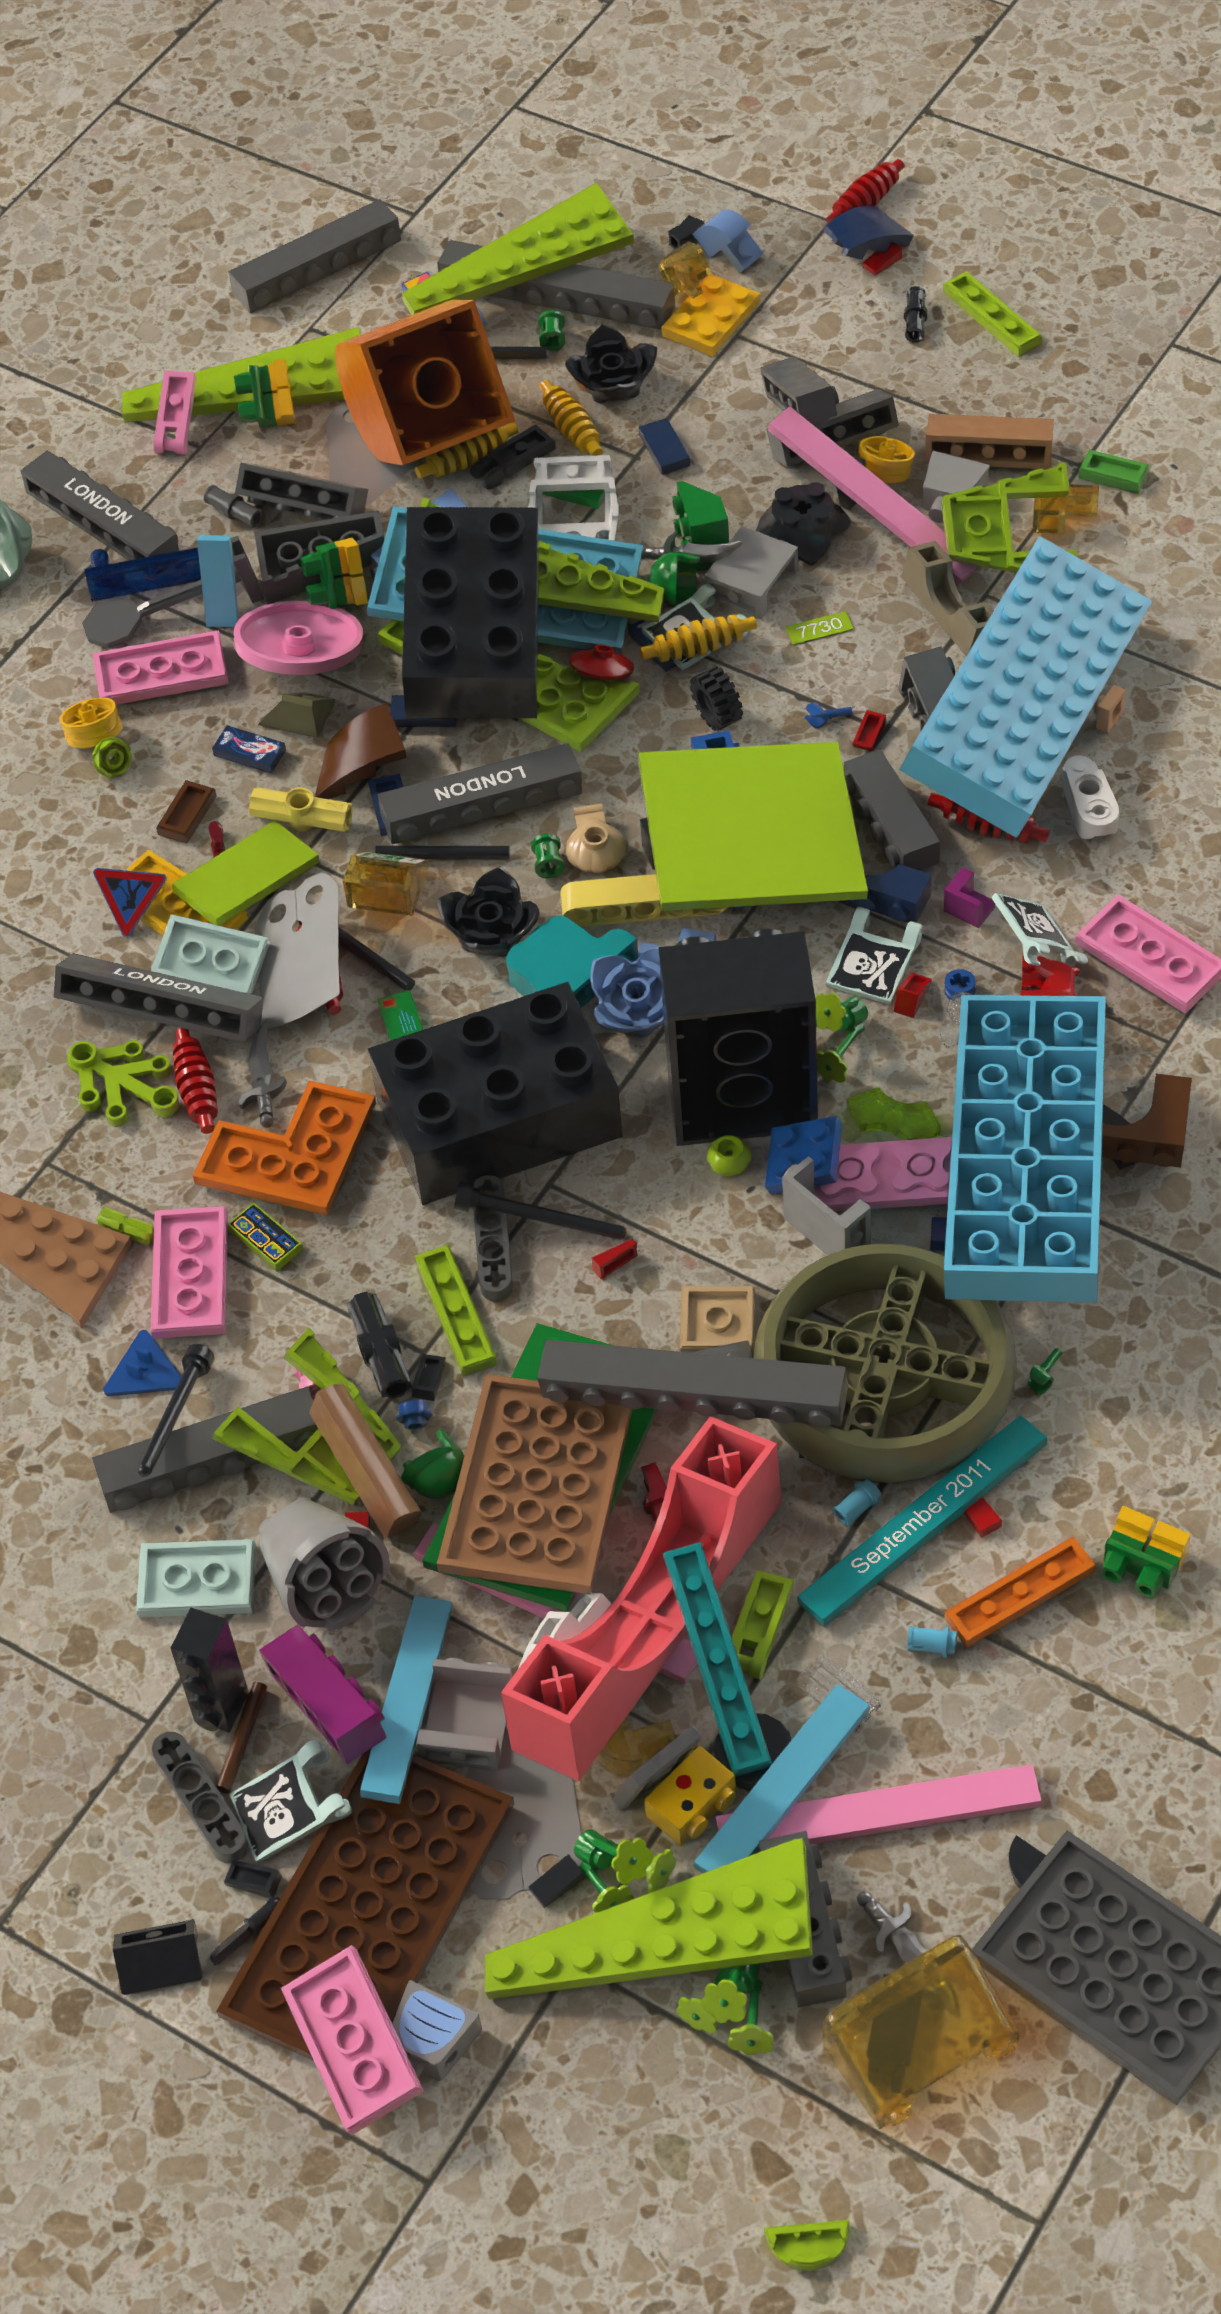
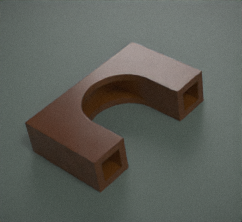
M1156 1073L1152 1106L1142 1119L1122 1126L1103 1123L1102 1158L1121 1160L1123 1162L1155 1164L1161 1167L1181 1168L1192 1078Z

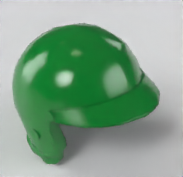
M669 552L655 561L651 568L649 580L650 583L664 588L663 602L675 608V605L683 603L696 593L697 562L700 561L698 555Z
M442 1428L436 1432L438 1440L443 1444L441 1447L425 1452L413 1461L408 1460L403 1464L404 1471L401 1479L404 1484L428 1498H443L456 1491L465 1457L461 1448L449 1436L448 1432Z

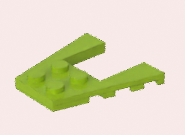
M1066 462L1059 463L1054 468L1046 470L1041 468L1030 471L1028 475L1011 479L1009 477L1001 479L997 484L986 487L980 485L943 496L942 511L947 555L951 560L1017 573L1030 551L1013 552L1007 499L1067 497L1070 490ZM1077 549L1065 550L1077 557Z
M308 1327L285 1353L283 1359L321 1389L335 1384H344L388 1458L392 1461L400 1452L401 1444L373 1409L370 1410L359 1395L360 1391L352 1381L349 1382L337 1367L336 1360L328 1350L325 1351L314 1337L315 1333ZM237 1406L213 1434L212 1438L215 1441L349 1504L354 1505L360 1498L319 1429L315 1431L296 1453Z

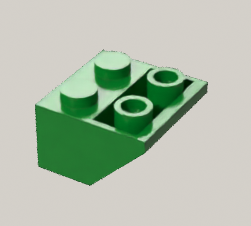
M684 481L676 482L677 496H672L675 515H678V518L674 519V529L678 532L677 538L682 537L683 539L681 546L687 543L701 545L729 544L728 517L721 497ZM715 561L697 562L696 571L710 569Z

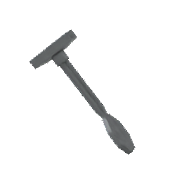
M238 536L231 538L235 582H241L251 602L255 603L264 599L240 539ZM201 580L141 604H136L134 601L116 596L99 602L93 606L82 622L86 637L90 643L107 648L131 639L141 624L143 617L203 594Z

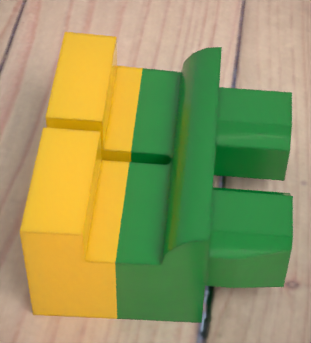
M285 359L275 360L273 364L266 366L249 365L250 372L234 376L237 395L253 393L254 401L238 403L241 423L258 422L259 428L296 424L289 372Z
M353 538L316 546V553L301 557L305 576L316 574L321 576L322 583L306 586L310 605L328 604L330 609H335L340 605L352 603L355 605L368 604L359 545Z
M1122 1506L1114 1530L1105 1543L1102 1577L1113 1583H1121L1126 1571L1138 1576L1135 1590L1139 1594L1153 1599L1162 1587L1167 1589L1170 1587L1188 1555L1191 1534L1161 1521H1158L1154 1528V1518Z

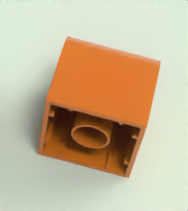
M449 300L338 343L336 346V368L346 404L365 444L381 462L403 466L516 421L475 300Z

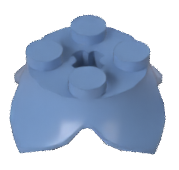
M658 947L644 951L634 962L616 955L593 959L590 981L592 989L599 1000V1005L596 1006L594 1015L601 1027L620 1033H636L640 1037H647L664 1024Z

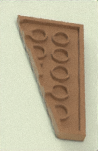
M0 1192V1264L32 1290H37L49 1299L52 1306L59 1311H64L82 1329L132 1246L131 1237Z

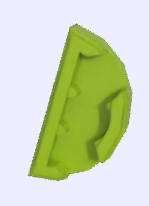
M850 2220L764 2227V2234L769 2249L780 2262L796 2270L813 2271L829 2266L841 2256L849 2240Z

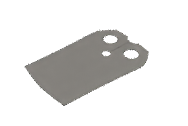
M344 401L331 412L326 420L330 481L368 489L366 505H370L418 464V460L403 466L379 461L365 444L355 423L344 420L343 415L349 410L346 401Z
M321 872L305 879L296 890L288 891L285 889L267 900L256 923L255 935L267 937L270 942L259 973L260 996L264 997L262 1023L268 1022L267 1031L307 1015L340 994L338 947L339 887L331 876ZM317 885L321 886L323 894L320 900L315 904H308L306 896L310 889ZM284 904L286 906L285 916L278 923H272L270 921L271 911L277 905ZM301 921L302 927L294 932L292 930L294 923Z
M506 1728L499 1770L470 1767L465 1775L467 1778L514 1798V1806L470 1886V1889L481 1899H511L513 1894L523 1890V1884L524 1890H529L528 1886L541 1877L537 1871V1862L544 1855L552 1854L561 1860L569 1854L578 1866L582 1862L574 1854V1845L581 1835L573 1779L512 1751L508 1729ZM518 1832H522L527 1836V1842L521 1846V1853L520 1846L515 1845L512 1841L513 1836ZM492 1860L503 1862L508 1870L506 1878L497 1884H490L482 1877V1868Z

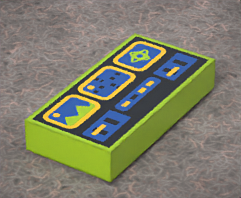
M254 1202L227 1224L230 1233L276 1272L303 1251L302 1243Z

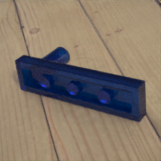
M198 547L110 564L109 555L105 550L97 549L90 554L91 568L84 569L91 602L201 580Z

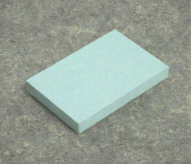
M171 914L151 971L252 994L270 944L269 938Z
M255 1539L142 1543L140 1548L136 1605L138 1618L186 1616L190 1607L213 1615L253 1613L256 1561Z

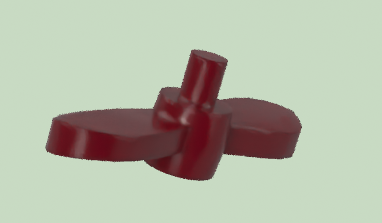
M212 821L208 826L212 841L211 851L213 858L225 851L223 842L224 831L221 823L218 821Z

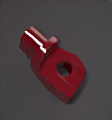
M653 1462L642 1466L641 1471L647 1490L643 1501V1509L647 1514L652 1515L656 1524L667 1485H665L656 1463Z

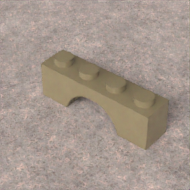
M936 541L909 547L901 578L964 655L967 656L994 610L986 601L969 606L962 599L955 585L952 560Z

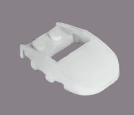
M610 455L535 458L536 475L535 480H531L528 507H538L539 529L615 541L619 504L617 503L614 477H612L610 469ZM605 489V522L543 524L544 491Z

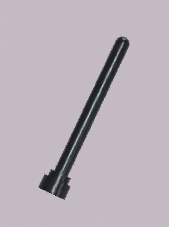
M460 1181L454 1204V1209L469 1212V1209L476 1210L477 1207L618 1240L625 1238L627 1234L626 1228L622 1225L483 1194L481 1189L474 1188L475 1184Z
M192 1344L187 1348L182 1358L184 1373L137 1467L140 1476L147 1477L152 1473L197 1378L206 1375L210 1371L215 1356L207 1346Z

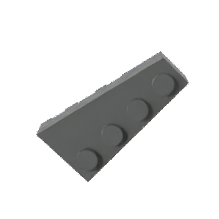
M379 511L254 532L267 604L275 603L306 591V586L322 583L320 574L305 576L301 563V557L316 553V546L353 538L359 545L362 568L372 565L371 555L384 544Z
M942 646L904 657L898 690L902 698L908 696L910 702L908 710L912 717H920V732L955 676L954 663L951 657L945 656Z

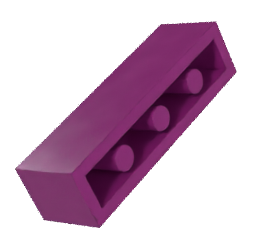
M297 1624L259 1649L270 1675L346 1764H349L387 1738L380 1723L385 1717L378 1705L372 1699L368 1702L364 1700L365 1694L358 1682L353 1677L348 1680L344 1677L345 1671L334 1655L327 1657L324 1654L326 1650L314 1633L308 1636Z

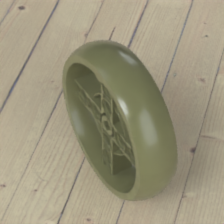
M899 1244L862 1245L837 1251L820 1258L792 1277L772 1300L759 1326L753 1358L845 1367L848 1381L846 1401L851 1404L843 1431L832 1426L817 1427L811 1423L794 1421L783 1424L769 1419L771 1424L781 1437L805 1459L824 1470L853 1480L864 1481L868 1479L872 1483L908 1482L936 1475L955 1466L974 1453L991 1436L1002 1420L1014 1390L1017 1369L1015 1344L1010 1325L997 1301L945 1299V1257L912 1246ZM886 1289L880 1310H872L857 1315L843 1325L842 1328L804 1320L817 1308L841 1296L866 1290ZM924 1296L947 1306L961 1316L982 1341L988 1360L938 1349L930 1330L918 1320ZM891 1330H897V1331H899V1332L893 1333V1332H889V1331H891ZM807 1345H816V1347H807ZM843 1353H853V1355H844ZM916 1369H925V1370H927V1371H923V1372H922V1371H917ZM953 1377H962L964 1379L956 1380ZM876 1391L880 1392L881 1394L876 1395L871 1394L870 1392ZM927 1397L969 1405L954 1419L930 1431L901 1438H883L889 1415L911 1410L922 1403ZM861 1423H870V1424H872V1425H870V1426H862V1425H860V1424H861Z

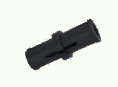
M919 286L911 287L907 291V306L904 309V320L906 321L905 338L913 343L920 342L924 338V322H926L928 310L925 307L926 291Z

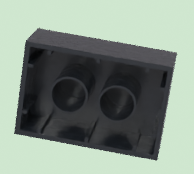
M407 507L402 684L406 718H537L539 615L538 507Z
M762 929L752 933L748 938L711 941L705 937H689L679 941L675 946L658 947L667 1071L676 1145L712 1143L717 1138L726 1135L737 1136L741 1139L771 1136L772 1128L817 1120L816 999L805 931L784 933L777 929Z
M569 982L367 1048L377 1101L422 1205L457 1194L460 1181L474 1184L478 1178L485 1175H493L501 1179L623 1137L618 1085Z

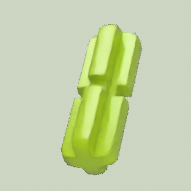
M108 1207L102 1208L97 1215L96 1221L99 1226L125 1233L131 1237V1240L144 1245H150L154 1239V1225L134 1217L127 1219L128 1215Z

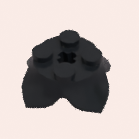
M601 324L589 336L586 342L585 355L583 357L579 355L571 356L565 362V367L576 381L584 385L596 403L634 398L640 394V386L655 364L657 347L647 343H639L631 348L626 338L619 331Z
M813 482L808 485H795L789 488L782 487L777 489L774 494L775 498L771 506L760 518L756 531L797 546L798 559L813 566L830 547L832 532L842 533L850 527L851 520L846 512L825 492L824 486L821 483Z
M501 866L482 875L476 881L471 894L466 895L459 891L450 892L437 899L441 919L445 926L458 938L462 949L481 955L506 957L509 950L518 944L521 938L532 929L540 916L539 908L532 901H522L518 883Z

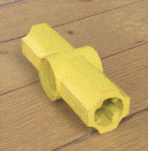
M257 787L253 788L250 796L249 813L250 816L288 822L289 826L298 832H305L314 827L345 832L349 831L352 823L353 805L352 803L314 797L313 793L304 787H297L289 792Z

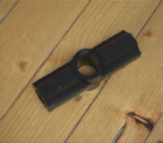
M365 1291L356 1294L347 1303V1308L357 1332L356 1338L366 1366H370L382 1398L395 1399L401 1397L412 1385L401 1358V1347L392 1324L388 1325L384 1310L376 1293L371 1294Z

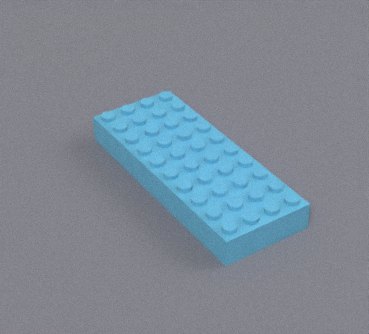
M1039 536L912 745L899 770L1017 838L1147 612L1152 600Z
M961 995L944 1258L945 1299L1098 1302L1106 996Z

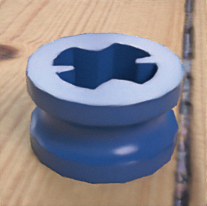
M956 969L946 975L944 991L950 1001L961 1003V995H975L976 980L971 972ZM960 983L965 988H959L958 985L954 984Z

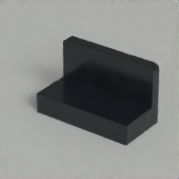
M195 1919L114 1935L113 1954L123 1995L202 1979L203 1973L197 1948L198 1933Z

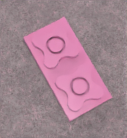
M219 630L92 653L99 697L110 698L115 701L116 705L229 684Z
M1117 895L1075 935L1076 945L1185 1014L1221 979V959L1120 895Z
M952 1137L840 1145L836 1183L815 1186L814 1195L834 1212L846 1211L860 1199L868 1204L871 1209L948 1204Z
M226 1206L155 1211L151 1335L153 1339L226 1334L228 1211Z
M349 1946L281 1988L347 2133L350 2135L357 2133L424 2092L355 1947Z

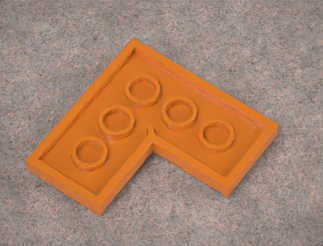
M309 1080L285 1135L218 1120L193 1174L194 1184L328 1216L376 1106L375 1095Z

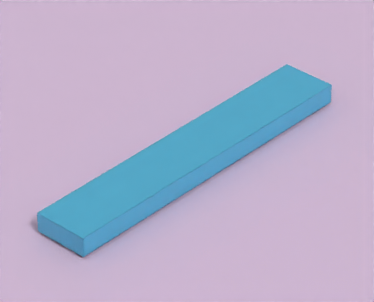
M414 1596L382 1710L385 1719L380 1723L387 1738L371 1749L360 1788L362 1798L396 1804L401 1802L419 1729L421 1728L434 1680L433 1660L440 1658L453 1610L451 1601Z
M836 1684L696 1858L694 1868L701 1873H705L756 1854L759 1851V1841L766 1840L771 1836L870 1711V1704L841 1685Z

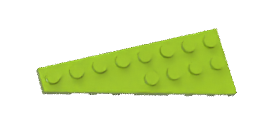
M392 619L378 633L379 643L403 655L404 621ZM538 654L537 718L519 719L564 744L569 743L570 747L582 752L640 693V686L635 681L627 684L617 680L587 677L573 670L571 666L557 664L556 661H552L551 657Z

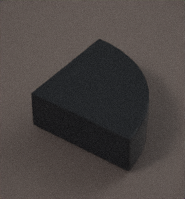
M1016 1835L1009 1850V1868L1014 1883L1020 1889L1046 1855Z

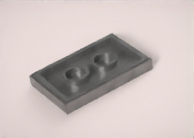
M693 1725L628 1777L612 1799L620 1810L627 1809L673 1772L689 1756L702 1737Z

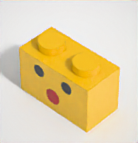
M699 1745L644 1799L646 1817L679 1846H682L689 1838L696 1839L706 1829L708 1820L718 1810L723 1812L732 1804L736 1797L735 1775Z

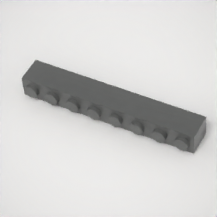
M449 240L437 262L438 272L483 246ZM577 264L489 294V296L660 330L675 309L674 283Z
M557 1340L545 1341L537 1377L543 1398H548L555 1402L573 1400L583 1401L594 1406L615 1404L629 1409H640L641 1407L657 1408L668 1413L689 1411L697 1412L703 1416H715L716 1414L731 1415L743 1420L763 1418L772 1419L783 1424L791 1423L792 1421L805 1422L817 1427L842 1426L848 1391L846 1369L842 1366Z

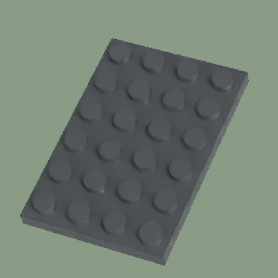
M1066 1830L970 1951V1958L1176 2105L1179 2104L1221 2047V1936L1068 1830Z

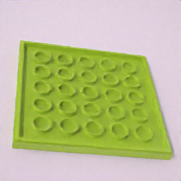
M838 741L639 752L638 763L661 911L867 899L868 888Z

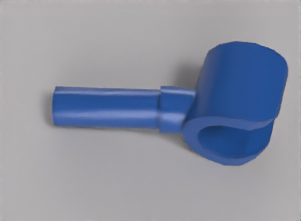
M813 702L806 706V710L810 715H806L804 718L812 727L821 728L828 719L852 715L853 711L851 707L823 710L818 703Z

